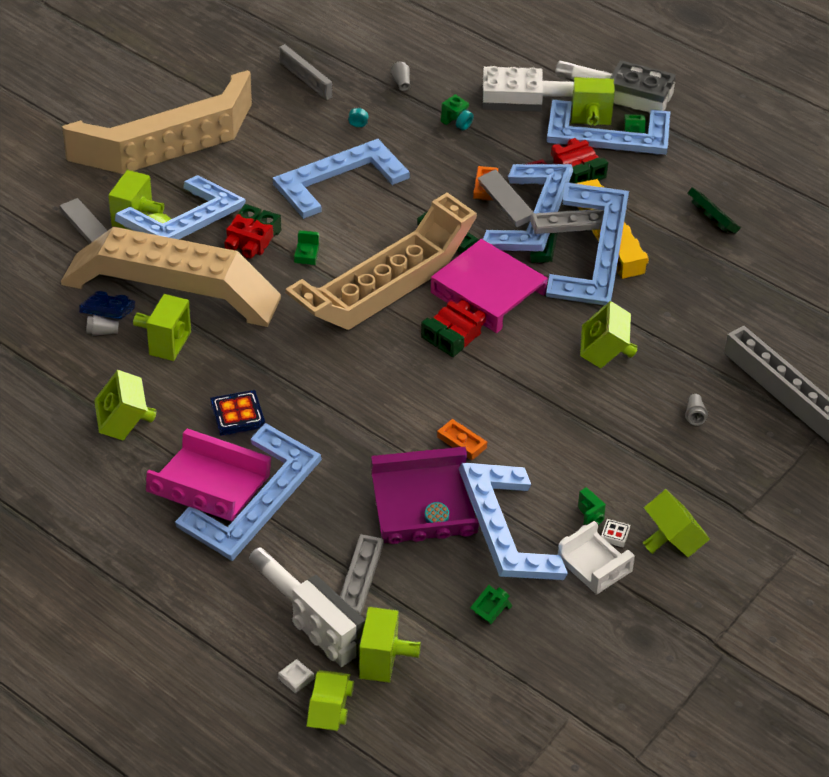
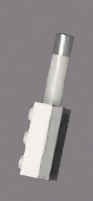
M621 60L613 74L563 61L557 63L555 71L556 75L573 80L574 77L614 79V104L650 112V110H665L667 102L670 101L673 95L676 74Z
M484 67L483 110L541 112L543 96L572 97L574 82L543 81L542 69Z
M257 548L250 554L249 562L292 602V620L296 628L303 630L314 645H319L331 661H335L343 667L360 655V644L365 619L320 577L314 575L301 584L263 548Z

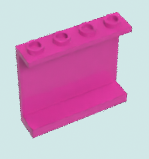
M480 239L431 276V293L447 303L450 301L458 303L461 300H465L471 306L470 312L483 311L486 314V322L483 325L498 333L502 329L503 316L534 291L543 296L546 294L548 278L492 244Z
M187 428L183 432L182 449L160 473L151 470L147 471L146 492L233 521L270 476L271 457Z

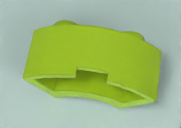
M323 670L317 671L314 690L309 704L307 727L338 731L341 724H346L347 696H352L354 681H350V674Z

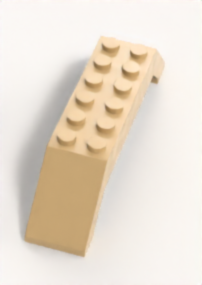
M247 70L230 75L231 81L221 95L116 127L106 128L83 123L81 120L64 125L62 129L66 159L70 162L124 174L126 170H138L234 140L252 105L251 73Z
M445 193L432 201V206L414 232L321 288L313 287L301 279L286 288L285 293L314 316L350 330L429 281L431 276L449 264L477 218V213L449 193Z
M112 227L75 255L61 280V285L82 289L87 281L102 274L225 299L247 319V323L268 327L281 299V294L238 251L118 227Z

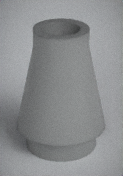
M396 62L392 66L391 74L399 89L406 91L410 88V68L405 62Z
M95 314L87 316L86 334H91V336L118 334L119 321Z
M692 394L688 397L685 418L690 424L698 426L706 421L708 412L701 396Z

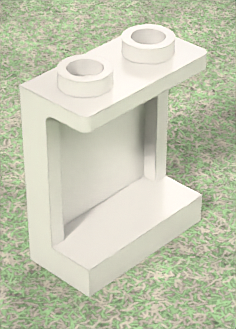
M593 521L588 525L582 526L571 536L564 537L558 545V555H561L564 565L597 595L633 571L635 555L629 550L620 554L597 533L598 524Z

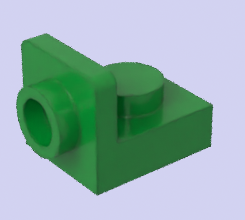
M456 94L442 103L440 122L447 125L456 120L460 113L469 107V103Z
M625 114V132L645 134V116Z
M299 230L294 263L316 265L319 252V233Z
M586 487L579 491L578 507L584 514L583 526L593 521L598 525L601 524L605 517L606 504Z
M488 585L470 608L491 625L505 607L510 609L513 605L508 600L510 597L508 593L500 587L495 590Z

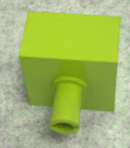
M574 77L571 123L589 124L590 126L592 124L594 126L598 124L611 125L615 94L614 79Z
M126 170L108 195L112 227L128 229L115 221L116 213L128 207H132L145 215L149 213L163 214L164 203L152 201L149 175Z
M164 294L151 316L139 312L136 313L133 325L147 329L149 355L175 361L191 333L189 300Z
M609 301L582 325L580 356L599 368L604 367L620 352L632 358L636 354L638 346L630 342L631 313Z
M120 370L114 373L94 400L99 433L120 440H124L140 419L151 423L156 417V409L146 406L142 378Z
M667 489L644 507L659 528L646 541L642 542L651 554H654L657 549L669 540L689 558L710 540L709 536L686 507Z
M368 607L360 644V679L390 683L396 655L419 658L421 642L398 640L399 611Z

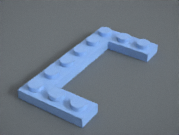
M552 100L547 143L567 145L570 139L576 138L578 141L586 140L589 146L594 148L667 155L670 111L650 110L648 134L569 126L572 101Z
M379 139L273 177V185L304 219L321 212V205L305 188L309 185L368 163H372L392 185L409 179L410 172Z
M513 164L508 179L510 184H544L534 213L558 212L564 196L566 182L569 183L573 168L572 164ZM530 222L527 231L486 230L483 240L503 251H543L550 233L535 234Z
M197 175L184 181V189L208 202L163 224L132 207L117 212L115 221L134 231L181 239L241 209L246 199Z
M566 182L563 205L604 210L593 280L550 274L546 297L606 305L612 300L629 191Z
M266 423L251 438V443L282 461L284 465L234 521L226 527L192 507H188L175 521L177 528L231 561L237 557L322 460L321 454Z
M462 463L459 467V472L499 577L564 580L568 573L561 555L517 552L493 488L528 491L531 482L525 468Z

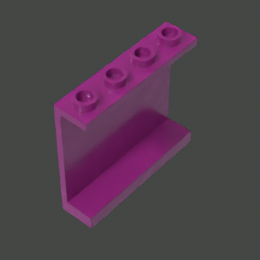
M466 446L371 456V475L381 538L384 539V543L398 544L409 540L420 542L427 538L446 539L455 535L466 537L478 533L479 522L475 518L474 508L459 472L460 465L466 463ZM434 502L446 505L449 510L448 521L427 523L425 520L427 506Z

